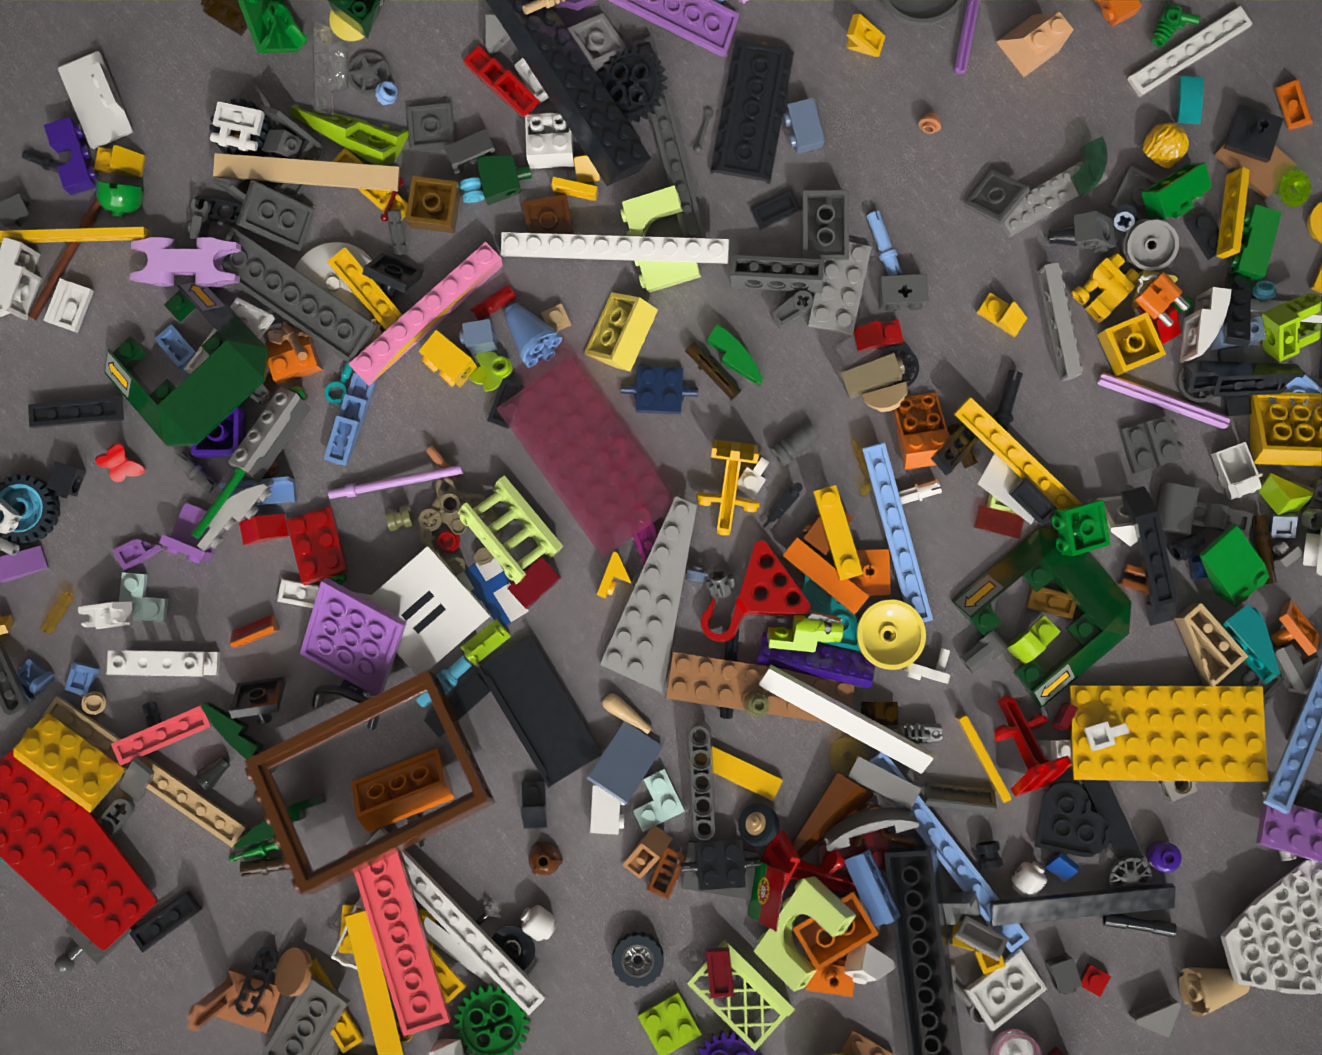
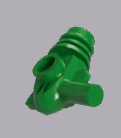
M1166 3L1163 13L1157 21L1151 42L1158 47H1163L1177 28L1183 29L1186 23L1197 25L1200 15L1184 13L1179 4Z

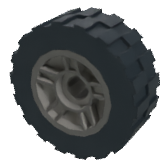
M637 931L624 935L622 939L620 938L613 950L612 968H614V973L621 982L626 983L627 986H635V988L640 986L646 987L648 984L655 982L656 978L660 976L664 965V956L658 940H655L650 934H645V932L637 933ZM637 955L641 956L642 961L635 964L634 957Z

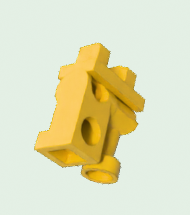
M1118 253L1109 259L1103 260L1090 273V279L1083 287L1077 286L1071 291L1073 298L1082 305L1090 299L1089 293L1094 289L1098 288L1101 291L1085 308L1098 323L1106 319L1117 305L1136 287L1135 284L1140 278V275L1132 268L1125 275L1118 269L1125 262Z

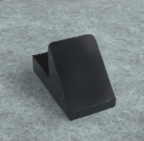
M544 780L522 781L521 813L524 828L547 827L546 783Z

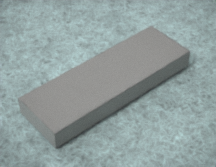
M859 756L856 757L847 776L910 810L921 791V788Z

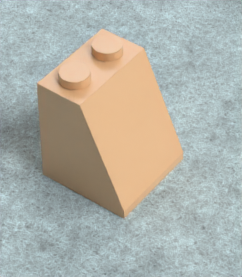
M1060 12L1036 14L999 39L997 44L1021 75L1025 77L1058 53L1074 29Z

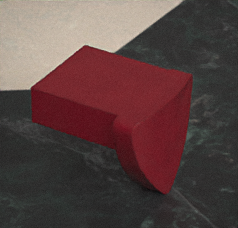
M1062 703L1051 727L1059 730H1071L1070 724L1078 707L1071 703Z

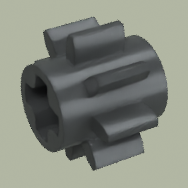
M723 569L713 571L710 574L711 580H706L711 596L716 594L719 598L728 597L732 593V588L736 587L732 573H727Z

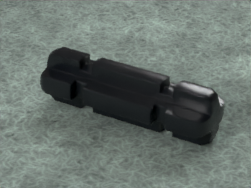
M151 701L143 704L144 714L147 713L146 721L148 727L161 723L160 713H157V703Z

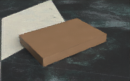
M1225 143L1214 155L1232 172L1241 167L1249 169V186L1264 199H1267L1297 166L1277 146L1274 147L1271 160L1267 163L1224 149Z

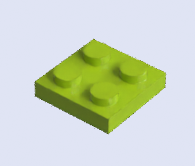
M679 991L637 1015L658 1055H668L702 1035Z

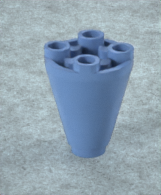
M519 303L510 305L504 314L520 358L525 365L530 368L543 360L550 361L556 355L555 350L562 341L560 334L527 308L520 306Z

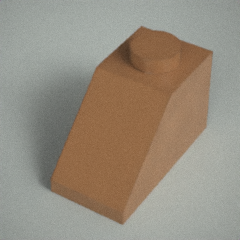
M653 825L642 837L622 866L641 879L660 859L672 838L663 830Z

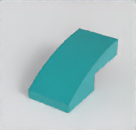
M1179 76L1176 99H1179L1175 123L1201 124L1204 93L1203 77Z

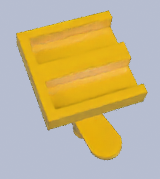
M713 439L711 457L727 459L722 494L698 492L696 493V499L698 504L710 506L711 502H720L716 533L730 535L734 504L743 506V510L748 512H756L757 508L760 507V501L736 496L741 461L758 463L759 450L758 445Z

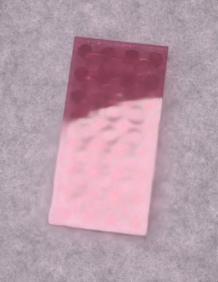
M572 356L496 408L602 558L608 556L669 512L674 501L673 496Z

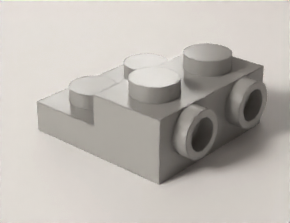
M603 13L567 28L594 71L604 68L603 65L610 61V56L616 59L617 51L624 54L625 44Z

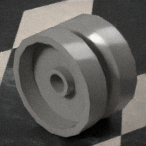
M1152 218L1136 221L1132 229L1124 232L1121 240V251L1125 259L1132 266L1147 271L1160 270L1168 266L1176 257L1179 249V237L1175 229L1167 222ZM1153 241L1152 243H1150L1152 247L1149 249L1147 246L1148 242Z

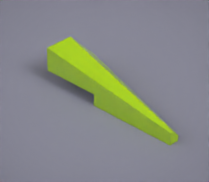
M296 104L290 107L291 116L374 165L389 166L396 162L409 136V130L404 128L398 132L390 130L389 125L383 124L380 128L369 124L368 120L336 113L333 116L322 115L318 109H313V112H309L299 108V105Z

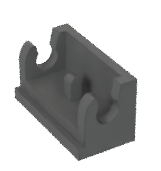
M486 129L444 147L455 174L460 172L457 165L489 151L492 156H497Z

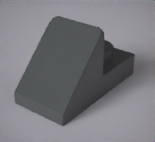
M1283 644L1280 647L1285 649L1306 687L1305 690L1310 689L1319 662V656H1309L1300 660L1301 654L1295 646Z

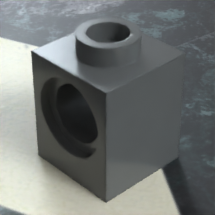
M269 130L261 151L273 158L296 159L302 140L286 130Z
M1067 953L1045 961L1053 986L1059 993L1070 994L1075 992L1076 988L1083 986L1075 962Z

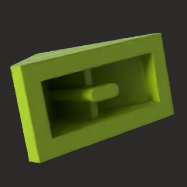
M1272 473L1261 484V489L1258 490L1277 515L1300 511L1313 496V492Z

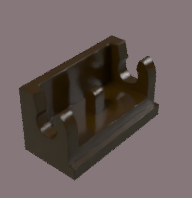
M238 0L201 1V5L205 7L203 12L242 37L248 26Z

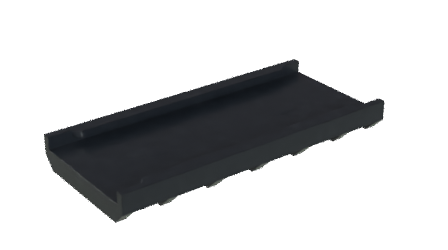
M742 40L734 42L710 174L720 173L764 181L770 184L794 56L792 50Z
M531 635L477 667L548 788L602 755L601 750Z

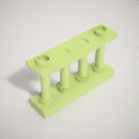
M504 475L492 488L494 491L493 495L473 509L466 502L462 505L458 514L462 523L465 526H469L503 567L505 575L518 584L526 575L523 571L525 567L543 554L551 559L561 550L563 545ZM497 502H503L509 511L489 526H486L478 516ZM513 519H517L523 526V529L501 544L493 534ZM528 536L532 537L538 544V547L516 562L508 551Z

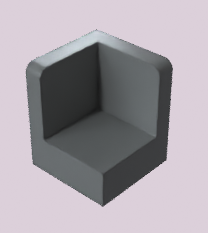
M18 193L0 202V219L4 226L10 230L21 228L18 220L29 215L26 207L30 204L28 199Z
M948 892L942 903L947 925H956L961 915H979L980 913L976 892Z

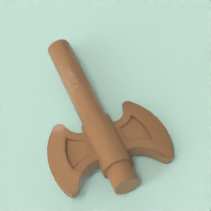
M283 321L281 330L270 329L267 331V337L271 342L282 344L283 341L288 340L300 360L307 358V353L298 337H308L309 335L301 329L293 326L289 321Z

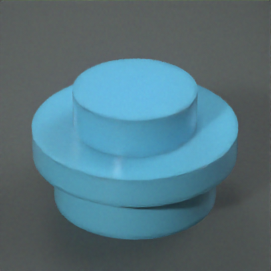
M1266 280L1257 282L1252 290V294L1261 301L1273 299L1277 293L1275 284Z

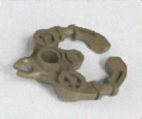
M444 477V481L450 485L449 489L444 491L441 489L442 479H437L435 485L437 498L430 509H425L419 516L420 543H423L424 548L430 545L435 550L432 540L436 539V537L433 535V531L440 528L442 522L447 524L454 534L460 535L465 533L467 526L460 520L459 510L466 502L473 509L486 500V496L480 493L470 495L457 490L455 482L449 477ZM449 497H453L457 502L454 510L446 508L445 502ZM492 507L481 514L484 517V523L489 522V525L499 518ZM501 528L493 534L500 543L501 535L504 533ZM486 547L480 548L474 554V558L479 566L490 563L494 559ZM440 550L436 551L452 569L454 574L466 571L463 558L453 557L445 559L441 555Z

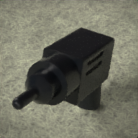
M795 483L792 487H789L769 510L768 520L764 523L763 528H766L770 522H774L776 519L779 520L800 496L799 492L803 488L801 483Z

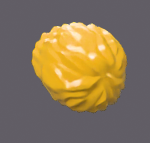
M1172 122L1156 125L1146 136L1142 144V150L1156 164L1168 169L1179 162L1188 151V136L1182 127Z

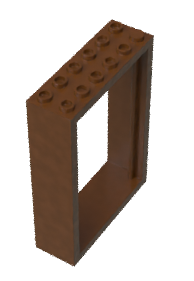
M429 670L245 760L247 766L245 773L256 787V790H254L255 797L264 806V818L269 825H272L275 832L273 834L274 842L278 847H281L284 854L282 856L283 863L288 870H291L294 877L292 879L293 887L301 895L315 894L496 803L438 676ZM427 691L472 792L398 829L394 827L392 832L313 871L270 769Z

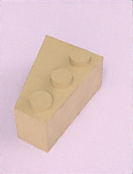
M1202 603L1190 604L1174 618L1203 686L1214 687L1248 657Z

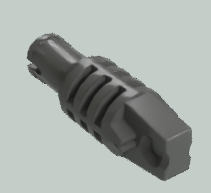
M913 723L900 724L897 728H888L916 744H926L943 739L941 724Z

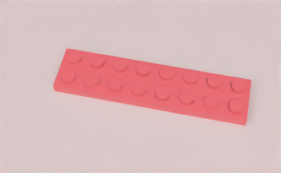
M360 847L351 849V850L348 851V853H350V852H352V851H354V850H356V849H358V848H360ZM399 851L355 873V877L403 1036L448 1023L451 1018Z

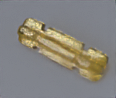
M61 592L58 597L59 601L55 602L46 616L47 620L41 624L40 630L44 633L52 634L57 627L56 623L59 624L68 610V604L71 605L74 596L69 592Z

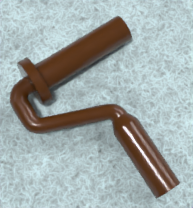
M868 803L864 808H859L858 813L882 807L877 804ZM885 828L880 829L882 837L888 841L913 848L915 838L893 832L886 833ZM866 833L855 836V847L863 848Z

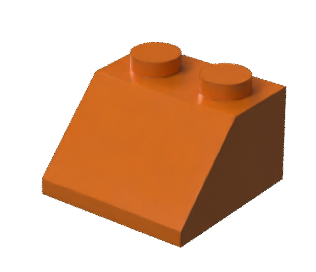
M311 336L298 337L307 353L305 360H300L288 340L283 341L282 344H275L271 341L265 342L266 347L270 350L268 366L273 381L283 385L323 371Z

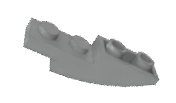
M271 480L259 483L227 499L209 524V531L197 546L203 551L211 547L215 549L224 539L221 535L225 530L230 531L237 521L241 522L246 518L250 520L257 513L258 509L256 506L260 501L264 502L271 495L272 491L270 488L274 483Z

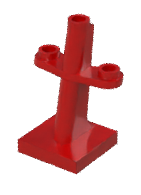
M1010 695L1003 696L997 702L1008 727L1006 724L995 728L993 732L996 742L1014 738L1027 768V772L1011 788L1012 793L1017 797L1051 785L1073 763L1068 755L1052 761L1044 756L1032 731L1048 722L1046 716L1038 713L1029 719L1030 722L1027 723L1015 698H1011Z
M778 830L776 837L769 843L760 862L786 874L784 889L789 879L801 880L802 878L806 879L815 876L828 889L846 894L857 890L851 877L835 872L844 865V856L839 851H830L820 867L802 861L784 830Z

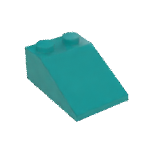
M1248 604L1229 618L1222 627L1248 655L1244 662L1266 685L1280 674V670L1265 621L1262 619L1263 616L1258 609Z

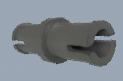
M185 451L181 453L182 456L178 455L175 458L174 463L188 474L190 480H195L207 493L212 491L211 488L214 490L219 482L204 470L205 467L203 465H198Z

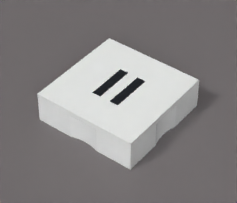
M430 545L367 599L407 621L397 654L416 675L431 669L491 615L489 610L472 591L456 578L452 569Z

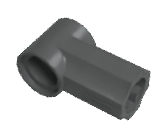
M993 629L985 637L981 636L978 639V643L959 658L971 673H974L991 658L994 659L1002 654L1009 646L997 631Z

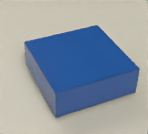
M1060 852L1047 862L1045 868L1065 882L1079 871L1080 866Z

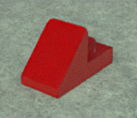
M878 320L854 329L858 352L904 342L899 320L880 323Z

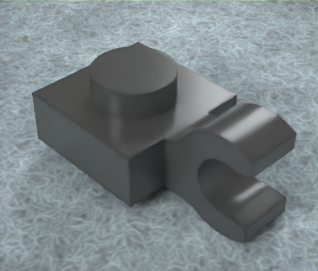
M193 199L191 208L195 215H193L192 220L189 222L188 232L190 233L189 238L197 240V238L207 237L210 221L208 213L211 209V203L204 201V207L199 209V200Z

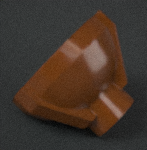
M536 842V845L529 853L528 861L534 875L536 873L544 876L550 875L563 863L559 849L549 842ZM541 857L547 858L548 863L546 865L540 863L539 859Z

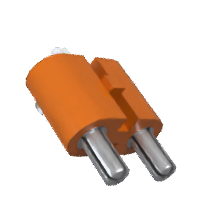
M1163 271L1158 275L1150 274L1147 277L1142 275L1138 279L1140 284L1137 288L1138 295L1134 301L1152 319L1158 317L1169 327L1174 321L1164 311L1169 307L1170 303L1175 302L1183 311L1189 308L1190 305L1180 296L1183 291ZM1150 278H1154L1148 284V286L1141 291V288L1143 286V280H1149Z

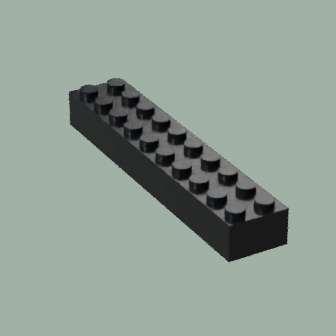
M486 0L606 186L638 173L651 159L650 155L554 8L543 7L526 15L522 6L535 0Z
M936 845L913 848H889L884 855L889 893L900 914V917L893 922L909 1055H962Z

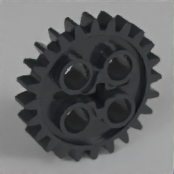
M626 47L624 54L617 51L616 59L610 56L611 64L603 65L606 68V73L600 72L599 74L604 77L601 82L628 123L631 124L632 120L640 123V116L647 120V112L655 114L653 107L655 105L661 107L658 99L665 98L661 90L668 88L662 82L668 78L662 75L666 69L659 66L661 60L655 58V54L648 52L644 48L640 50L637 47H633L631 51ZM626 69L625 75L621 78L623 70ZM646 70L645 76L641 78L643 71ZM623 92V96L619 100V95ZM643 93V98L639 101V96Z

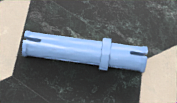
M874 211L866 217L881 255L879 256L880 261H883L888 276L902 275L903 273L896 257L898 254L890 242L881 212L876 211L875 213Z

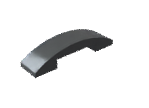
M886 807L852 815L838 822L823 834L827 851L851 846L849 842L850 837L894 826L896 833L917 828L919 824L914 810Z

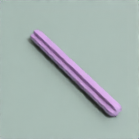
M1105 372L1101 373L1097 383L1109 389L1222 429L1227 428L1229 425L1230 417Z

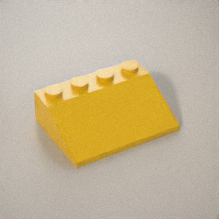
M1282 392L1281 394L1250 395L1252 414H1250L1249 445L1254 464L1322 466V404H1319L1322 401V394ZM1276 397L1274 400L1277 403L1273 404L1268 398ZM1290 398H1293L1294 403L1297 405L1294 406L1290 401ZM1306 398H1309L1308 403L1306 405H1302L1305 403Z

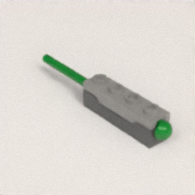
M293 386L287 390L280 387L228 462L235 468L234 474L191 533L192 536L197 539L201 537L243 477L258 483L311 409L303 401L305 399L303 388Z

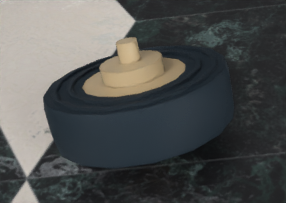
M762 803L751 804L741 813L738 821V830L741 837L747 843L754 846H764L772 842L779 830V818L770 806Z

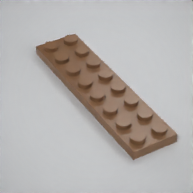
M672 652L665 697L667 699L744 710L743 701L745 697L753 691H759L769 701V709L765 714L827 723L759 686L760 679L769 668L767 666ZM780 669L852 708L855 685Z

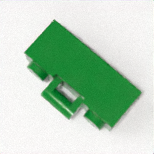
M1206 162L1187 163L1141 192L1149 218L1165 220L1173 217L1177 219L1193 208L1192 200L1203 197V193L1212 188Z
M1256 204L1245 211L1240 252L1231 257L1229 264L1232 267V274L1251 277V281L1254 282L1265 277L1282 214L1281 211Z

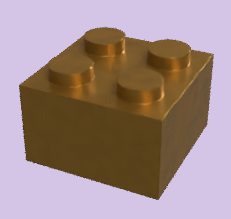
M412 176L405 219L409 227L455 234L461 194L458 182Z

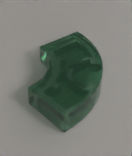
M1103 136L1080 148L1082 165L1079 171L1070 178L1080 198L1091 192L1104 174L1108 153Z

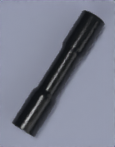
M1123 914L1103 915L1102 918L1103 926L1151 932L1152 934L1175 937L1177 933L1176 923L1128 917Z

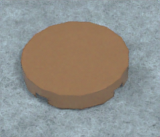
M292 947L286 950L277 964L275 984L277 990L284 996L293 997L302 994L311 980L312 973H309L310 966H312V959L305 949Z

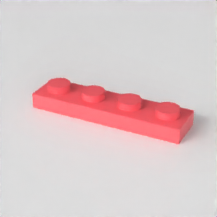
M198 706L114 742L111 746L121 766L133 761L135 758H140L211 727V723L201 709V706Z

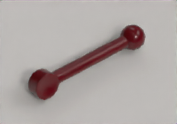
M399 177V187H402L404 181ZM398 191L392 192L386 210L380 216L383 222L389 220L388 212L391 210Z

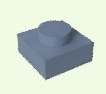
M1272 513L1269 535L1271 534L1272 538H1295L1297 514L1286 513L1277 515Z

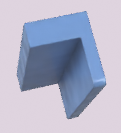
M286 476L260 480L259 483L271 480L274 484L270 488L272 491L271 495L264 502L260 501L257 506L297 502L295 479ZM254 480L240 481L229 498L259 483ZM227 483L219 484L220 489L223 490Z
M870 849L844 861L873 925L876 927L884 923L889 924L898 919L900 914Z

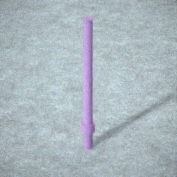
M462 465L358 485L356 483L346 484L345 487L328 490V496L330 499L344 496L348 498L356 497L359 493L463 474Z

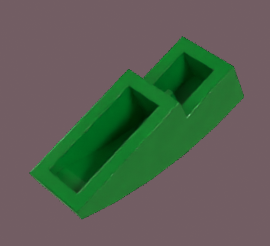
M717 324L708 337L707 344L724 354L721 364L760 387L763 377L751 355L735 337Z

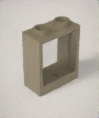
M893 353L841 372L849 398L853 399L862 394L902 381V374L905 373V368L901 357L896 359Z

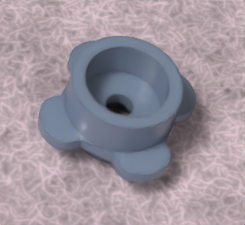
M691 566L690 570H685V573H687L686 580L704 583L705 576L709 577V574L703 573V568Z

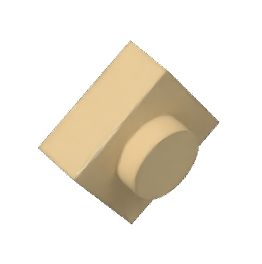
M562 303L541 312L544 321L557 332L571 326Z

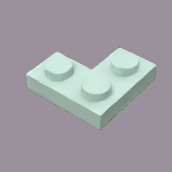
M122 573L119 602H132L133 620L166 622L168 599L146 597L148 574Z
M665 768L644 778L653 800L633 810L643 832L650 829L653 825L656 826L685 812Z

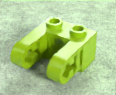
M1314 293L1304 294L1263 312L1262 320L1266 339L1262 340V349L1278 362H1282L1299 354L1300 348L1319 340L1321 337V325L1314 322H1303L1300 324V321L1321 311V297Z

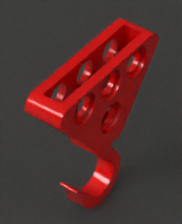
M760 540L754 545L740 595L736 600L729 629L722 634L713 633L710 629L709 622L713 616L716 604L714 598L702 615L701 628L704 634L712 641L726 642L736 635L738 627L746 615L794 617L795 615H808L812 612V607L765 541ZM764 558H773V564L770 567H763L762 561ZM783 575L787 577L784 585H775V579L778 576ZM766 589L768 591L767 596L764 599H757L756 593L758 590ZM792 594L800 596V601L795 605L788 603V598Z

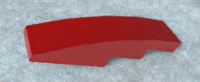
M480 46L475 48L463 60L464 64L488 88L523 118L540 103L509 70H506L494 57L491 58Z

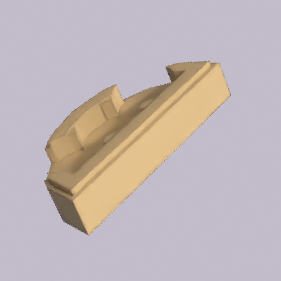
M903 382L862 394L863 400L868 407L877 409L879 412L891 411L898 408L905 396H907V383Z

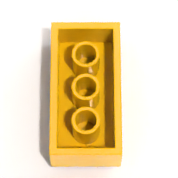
M49 713L14 748V757L90 813L121 779L124 768Z

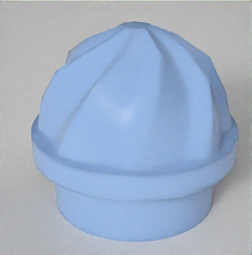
M385 81L377 85L375 89L377 102L387 105L396 101L398 90L393 83Z

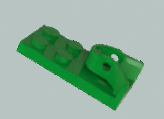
M238 0L258 54L298 53L306 43L307 35H304L295 24L283 0Z

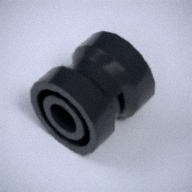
M985 841L976 844V850L980 854V869H992L1003 866L1002 857L998 853L1000 850L999 841Z

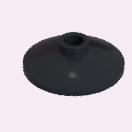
M516 925L504 926L497 930L491 938L522 971L532 963L536 952L535 943L530 935L523 932L522 927ZM511 943H516L518 950H514Z

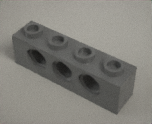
M732 255L731 286L732 288L823 293L824 259Z

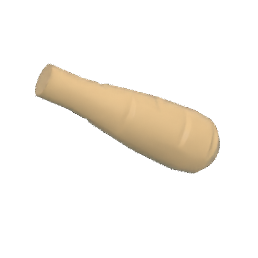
M608 693L603 700L602 705L604 709L623 721L641 729L646 734L653 728L618 695Z

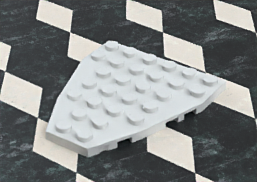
M1306 859L1258 896L1220 935L1234 983L1288 994H1322V863Z

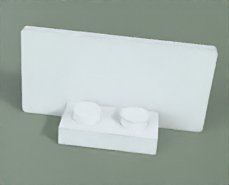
M99 51L58 68L87 141L92 149L133 133L130 121L102 54Z

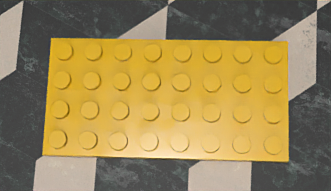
M1069 686V701L1072 705L1078 707L1070 724L1073 763L1072 780L1268 782L1263 686ZM1107 721L1110 728L1127 724L1130 733L1113 737L1115 745L1091 751L1084 728Z

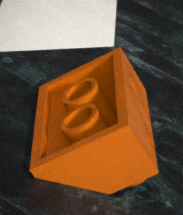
M854 892L841 899L856 914L843 934L832 937L812 917L793 928L817 972L879 935Z

